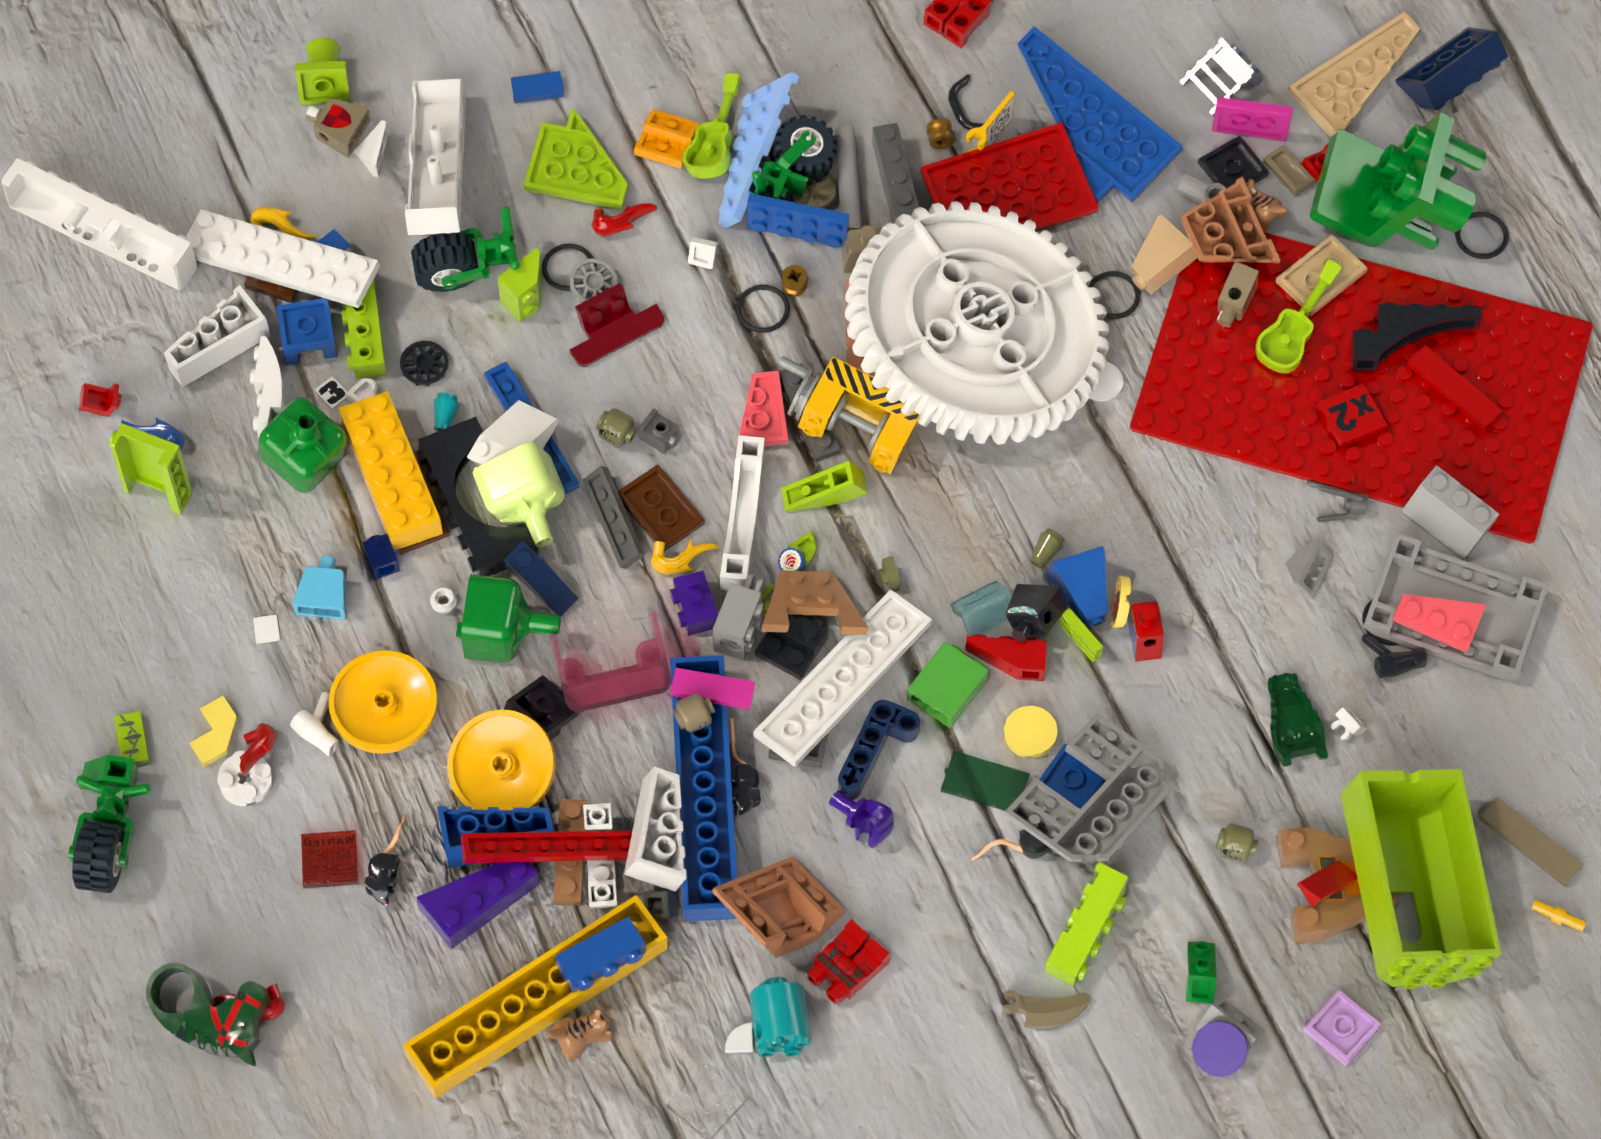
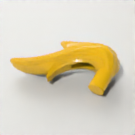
M259 207L251 214V224L262 227V224L270 223L278 227L285 234L306 240L316 238L315 235L302 232L292 225L288 219V216L292 214L290 211L272 207Z
M689 540L683 552L669 558L663 556L665 543L655 541L651 563L656 572L665 575L691 572L694 570L689 565L695 557L720 547L714 543L693 545L692 541Z

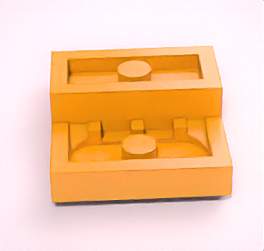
M652 108L644 123L643 133L634 147V155L681 169L684 164L682 160L683 153L693 141L696 128L700 123Z

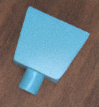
M322 556L319 567L308 566L305 568L293 600L295 615L346 620L345 577L343 570L335 569V558Z

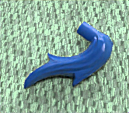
M157 417L156 424L151 426H138L121 420L123 424L179 445L180 450L185 445L182 433Z

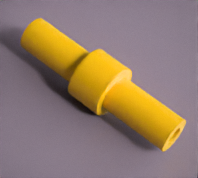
M1535 899L1531 908L1550 917V921L1561 925L1563 923L1581 932L1586 925V921L1566 913L1567 910L1559 906L1554 908Z

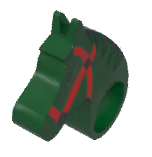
M169 963L159 967L152 973L146 986V999L154 1016L165 1029L194 1047L218 1056L239 1057L246 1064L256 1066L253 1051L261 1042L258 1025L271 1000L269 990L256 982L248 981L240 986L235 998L228 999L218 1006L206 981L196 970L180 963ZM185 972L190 976L194 985V994L191 1002L188 1004L189 1008L185 1007L179 1011V1014L176 1012L168 1013L160 1001L161 987L171 975Z

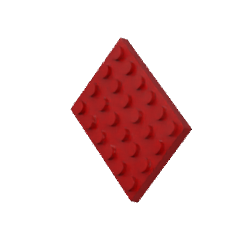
M1062 122L985 146L982 150L975 149L920 167V173L933 204L940 203L947 211L951 202H959L964 210H968L971 202L981 205L982 212L986 213L991 205L996 206L1000 209V216L1006 218L1010 211L1017 213L1018 223L1022 225L1027 220H1032L1036 223L1035 232L1098 213L1099 209Z

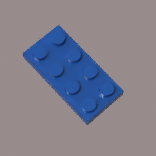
M749 194L747 201L748 228H752L757 232L776 233L781 237L799 238L809 243H823L832 248L843 246L849 231L850 214Z

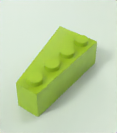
M1098 862L1094 870L1093 884L1087 883L1079 902L1080 908H1074L1066 926L1068 929L1067 931H1062L1045 966V973L1073 987L1078 979L1084 980L1090 968L1087 965L1090 957L1096 958L1102 947V943L1099 942L1102 935L1110 933L1115 923L1112 917L1116 911H1122L1127 901L1124 894L1128 876Z

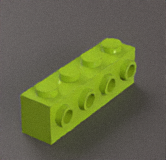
M373 279L359 308L346 305V310H341L343 325H348L349 332H344L346 348L351 347L352 353L347 355L349 370H354L355 379L386 375L376 289Z

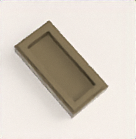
M1284 145L1263 158V163L1294 197L1314 185L1315 179Z

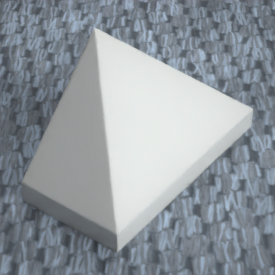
M382 120L354 151L374 177L379 176L389 135L387 121Z

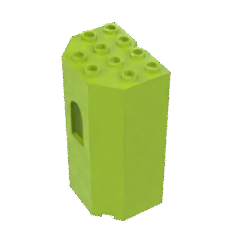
M1462 769L1418 770L1413 773H1404V770L1360 771L1340 794L1377 977L1392 987H1403L1406 990H1410L1419 986H1429L1431 989H1436L1465 978L1480 976L1482 971L1492 965L1493 961L1502 953ZM1412 893L1420 931L1418 941L1410 943L1400 938L1391 894Z

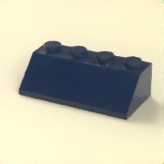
M1468 27L1396 78L1395 82L1420 108L1439 110L1446 105L1445 102L1462 94L1467 86L1480 81L1483 78L1482 76L1488 71L1498 68L1501 62L1508 58V54L1498 31Z

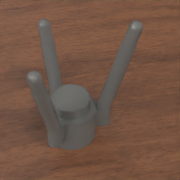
M1307 481V485L1318 488L1319 491L1345 498L1344 510H1348V513L1317 517L1318 522L1343 519L1357 520L1358 514H1366L1368 505L1367 494L1348 492L1325 484Z

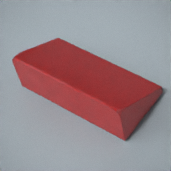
M1338 860L1298 882L1297 885L1313 907L1351 886L1358 878L1354 871Z

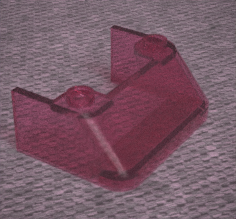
M655 611L648 612L653 639L645 640L637 646L635 650L636 665L585 676L583 665L578 660L573 658L562 660L556 634L548 635L565 703L569 709L575 712H583L661 694L668 690L671 685V676Z

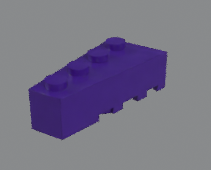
M499 862L416 897L418 909L448 946L453 949L539 885L538 873L529 862Z

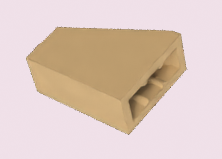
M1159 215L1155 220L1131 266L1134 284L1140 290L1145 289L1150 295L1197 259L1190 240L1162 215Z

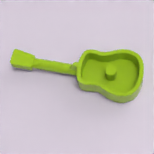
M726 73L724 75V98L718 117L714 118L713 121L698 125L693 141L683 153V163L689 174L693 177L701 179L719 177L731 165L730 146L734 135L726 121L734 96H737L741 77L738 73Z
M1330 259L1327 260L1318 278V283L1300 311L1297 312L1292 309L1283 310L1276 323L1260 334L1257 339L1255 352L1259 361L1266 367L1279 373H1290L1300 365L1304 345L1310 339L1313 332V323L1307 317L1327 286H1330L1341 272L1342 268L1340 265Z

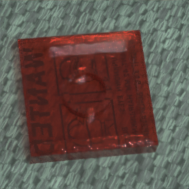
M356 830L301 834L303 888L359 884Z

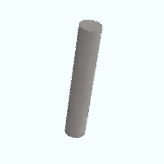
M842 125L835 129L836 145H838L836 158L840 212L850 214V231L862 228L854 127Z

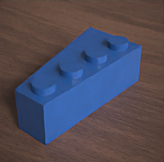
M437 806L449 869L476 864L463 863L461 836L463 833L554 832L549 808L499 810V807H488V810H474L471 807L447 809V806Z

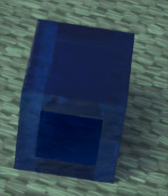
M387 533L381 536H371L365 542H362L364 555L375 580L400 571L397 556Z

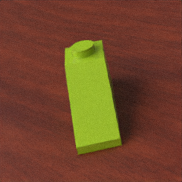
M846 461L781 487L784 508L787 513L846 503L868 494L864 471L851 461Z

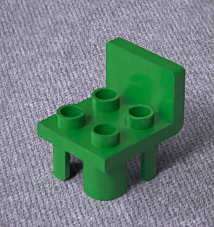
M1442 112L1424 126L1414 124L1400 146L1397 147L1390 144L1385 150L1340 129L1330 138L1309 216L1311 220L1368 247H1378L1396 233L1429 250H1433L1438 246L1439 238L1432 234V227L1429 224L1416 219V217L1419 216L1448 231L1457 232L1469 219L1476 201V196L1473 192L1449 181L1456 174L1457 167L1445 161V156L1474 171H1479L1485 166L1486 151L1451 135L1454 118Z

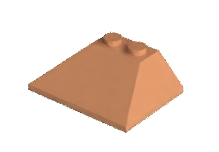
M793 856L717 886L712 891L776 958L817 941L845 912V909Z

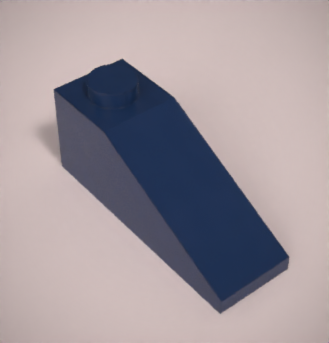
M523 541L502 562L515 577L556 615L562 617L578 599L545 561Z

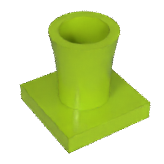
M329 38L311 40L306 45L308 63H295L300 105L326 104L332 98L350 102L346 61H338L341 48L336 41Z

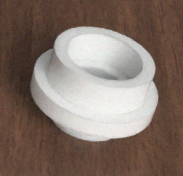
M439 588L432 593L430 604L434 611L446 614L456 607L457 598L452 590ZM442 599L448 600L447 604H440L439 602Z

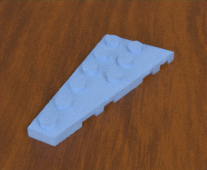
M790 72L747 94L742 101L743 108L737 124L738 131L733 143L734 150L731 165L728 169V178L724 186L723 201L719 208L718 225L724 228H728L742 220L749 194H752V191L749 190L753 183L752 173L755 170L760 172L762 170L758 167L762 156L767 157L781 123V119L778 116L783 107L787 106L791 96L787 94L791 84L797 83L799 78L797 74Z

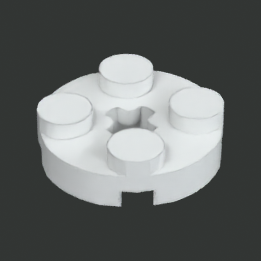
M237 751L226 759L219 769L217 778L224 798L238 806H247L249 803L262 801L267 797L273 785L271 768L263 757L248 772L252 781L250 783L245 781L243 784H240L241 780L239 777L242 775L240 771V756L245 751Z

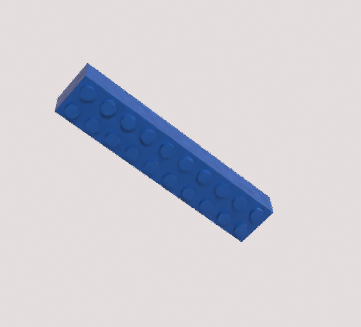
M724 655L670 658L671 686L675 668L725 676ZM672 696L673 710L676 709L677 701L683 698ZM711 703L715 713L710 714L712 718L711 724L694 732H688L685 728L681 730L673 712L676 774L679 775L681 793L680 821H683L681 836L682 846L685 849L683 864L687 877L682 883L684 922L737 919L712 892L713 888L737 879L727 706Z

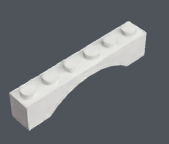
M738 435L730 515L720 573L721 591H728L731 583L744 587L749 575L765 453V438Z

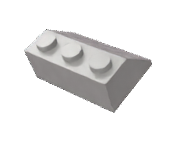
M1437 465L1420 484L1401 511L1463 561L1494 525L1499 516V513Z

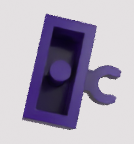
M704 570L673 578V589L669 591L673 605L678 604L680 612H677L680 627L686 628L688 636L712 630L718 613Z

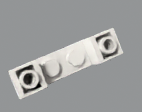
M611 803L583 805L585 831H613ZM615 860L587 861L589 908L617 907Z

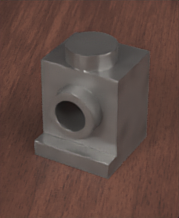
M655 408L651 410L639 426V439L664 455L670 447L672 449L675 448L681 438L679 426L659 414Z

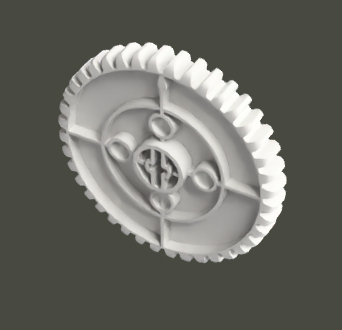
M951 202L947 211L940 203L932 204L929 212L922 207L916 208L911 216L907 214L900 215L894 224H886L882 227L879 235L876 234L870 239L867 247L861 252L856 266L850 275V285L845 295L846 302L848 303L845 309V318L850 322L847 328L848 336L855 340L852 350L859 357L865 356L860 365L863 372L876 373L871 382L873 386L878 389L888 388L885 399L889 403L900 400L904 403L901 413L908 416L915 411L919 414L918 424L924 427L931 421L937 423L936 431L941 435H945L950 428L955 430L957 440L964 441L968 433L973 434L974 440L978 444H985L988 436L991 435L993 441L998 445L1005 444L1009 435L1017 443L1023 442L1028 434L1034 438L1040 437L1046 429L1053 431L1060 427L1063 420L1068 421L1074 417L1077 410L1086 404L1091 393L1095 390L1100 381V375L1106 366L1105 356L1109 351V342L1106 340V337L1109 334V325L1103 320L1107 312L1103 305L1097 304L1101 297L1099 290L1095 287L1088 288L1093 279L1090 273L1086 271L1078 272L1081 264L1080 259L1075 256L1067 258L1065 253L1068 247L1061 242L1053 245L1050 242L1053 234L1048 230L1038 234L1035 232V222L1027 220L1022 225L1018 223L1017 213L1012 211L1008 213L1006 218L1000 216V209L996 206L991 205L987 213L982 212L981 205L971 202L968 210H964L959 202Z

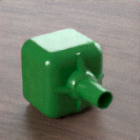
M297 397L262 430L259 436L258 455L267 466L295 490L306 493L312 491L344 458L347 435L338 424L310 400L304 397Z
M470 574L463 620L457 623L456 637L462 639L465 659L510 662L517 655L519 643L529 633L559 634L561 616L531 612L521 592L520 585L511 578Z

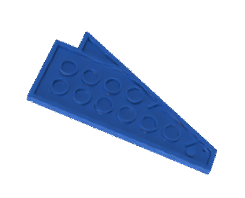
M1035 26L1017 43L1055 123L1062 122L1097 204L1112 188L1116 189L1130 202H1133L1183 150V145Z

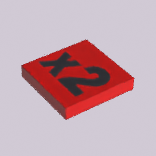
M1364 383L1317 402V408L1340 448L1387 429L1388 424Z

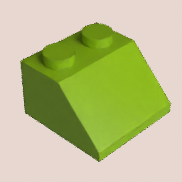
M537 247L519 260V269L513 270L510 267L497 277L500 302L519 322L534 316L540 308L543 273L541 254Z

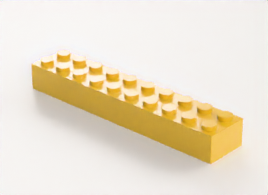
M635 895L404 1043L405 1056L433 1097L437 1099L668 949L667 936L638 896ZM629 916L645 942L646 953L643 955V958L634 964L627 963L621 966L617 973L608 978L604 976L599 978L587 990H577L572 993L556 965L555 956Z

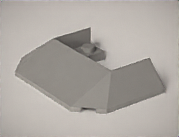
M1097 712L1067 744L1065 749L1067 753L1106 780L1086 804L1079 809L1036 778L1004 812L1005 816L1069 862L1108 861L1170 792L1168 781L1165 779L1163 758Z

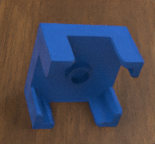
M322 298L276 305L286 365L297 364L299 362L297 353L323 349L325 359L337 357L328 299Z

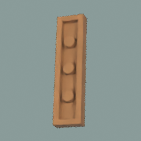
M560 799L558 832L585 831L583 805H587V800ZM556 861L554 905L581 906L584 861Z

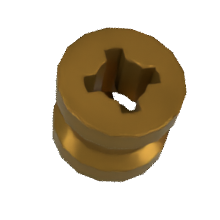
M939 118L927 124V133L931 135L929 143L932 148L942 149L954 143V135L950 132L952 129L950 120Z
M799 265L786 267L782 273V290L791 297H798L804 294L807 289L806 270Z

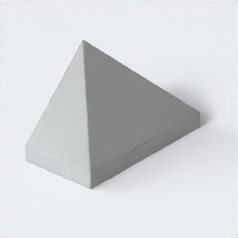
M1314 540L1285 562L1294 584L1309 599L1314 598L1333 555L1319 540Z

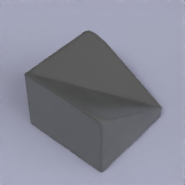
M654 889L643 892L644 906L654 919H670L679 915L677 891Z

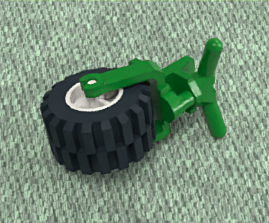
M801 115L800 119L794 116L790 118V122L786 120L782 123L781 128L779 127L771 149V160L774 162H765L762 173L758 170L752 173V179L756 187L754 194L764 196L765 192L770 193V198L784 200L788 191L802 197L806 185H813L814 180L817 183L822 181L823 176L826 177L829 174L838 150V145H836L837 137L832 136L833 129L831 127L826 128V122L823 120L818 122L816 121L817 117L812 116L811 119H808L806 115Z
M508 207L501 208L503 233H493L492 239L484 240L480 230L473 227L456 233L430 235L413 246L414 249L411 250L417 285L433 292L454 291L466 287L467 284L477 279L489 278V266L510 264L511 269H519L520 262L516 244L513 243L514 233L510 209Z
M80 775L76 778L77 785L96 792L101 797L97 798V811L93 813L84 812L78 818L73 842L68 852L69 861L72 862L74 885L76 889L111 893L119 881L122 868H127L129 851L135 830L131 819L125 817L129 808V801L124 800V798L149 794L151 786L145 783L127 787H111V785L102 784Z

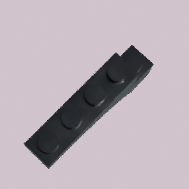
M1395 303L1378 304L1375 315V331L1369 329L1353 331L1350 341L1351 370L1377 371L1378 365L1392 353L1411 342L1429 335L1459 329H1478L1482 319V307H1473L1471 305L1454 307L1445 304L1422 306L1418 303L1410 305H1396Z

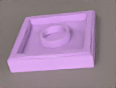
M1338 989L1308 1022L1303 1031L1347 1066L1381 1028L1382 1023Z

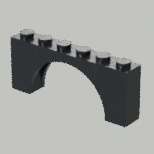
M475 416L418 439L419 450H416V454L421 465H427L429 471L426 472L431 486L436 485L439 491L436 493L440 506L442 508L446 507L449 512L446 517L451 529L456 528L459 536H456L461 550H467L469 554L467 562L472 573L477 571L478 575L491 576L507 569L502 562L521 541L526 543L538 556L539 552L526 524L515 527L487 525L469 515L457 499L456 485L459 475L470 461L467 456L480 434L483 433Z

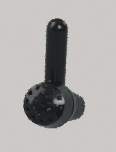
M1370 634L1362 636V642L1379 655L1374 659V670L1379 678L1396 677L1426 666L1427 655L1424 648L1404 652H1391Z

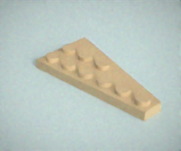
M1404 11L1291 84L1288 92L1331 138L1340 129L1346 130L1419 35L1420 27Z

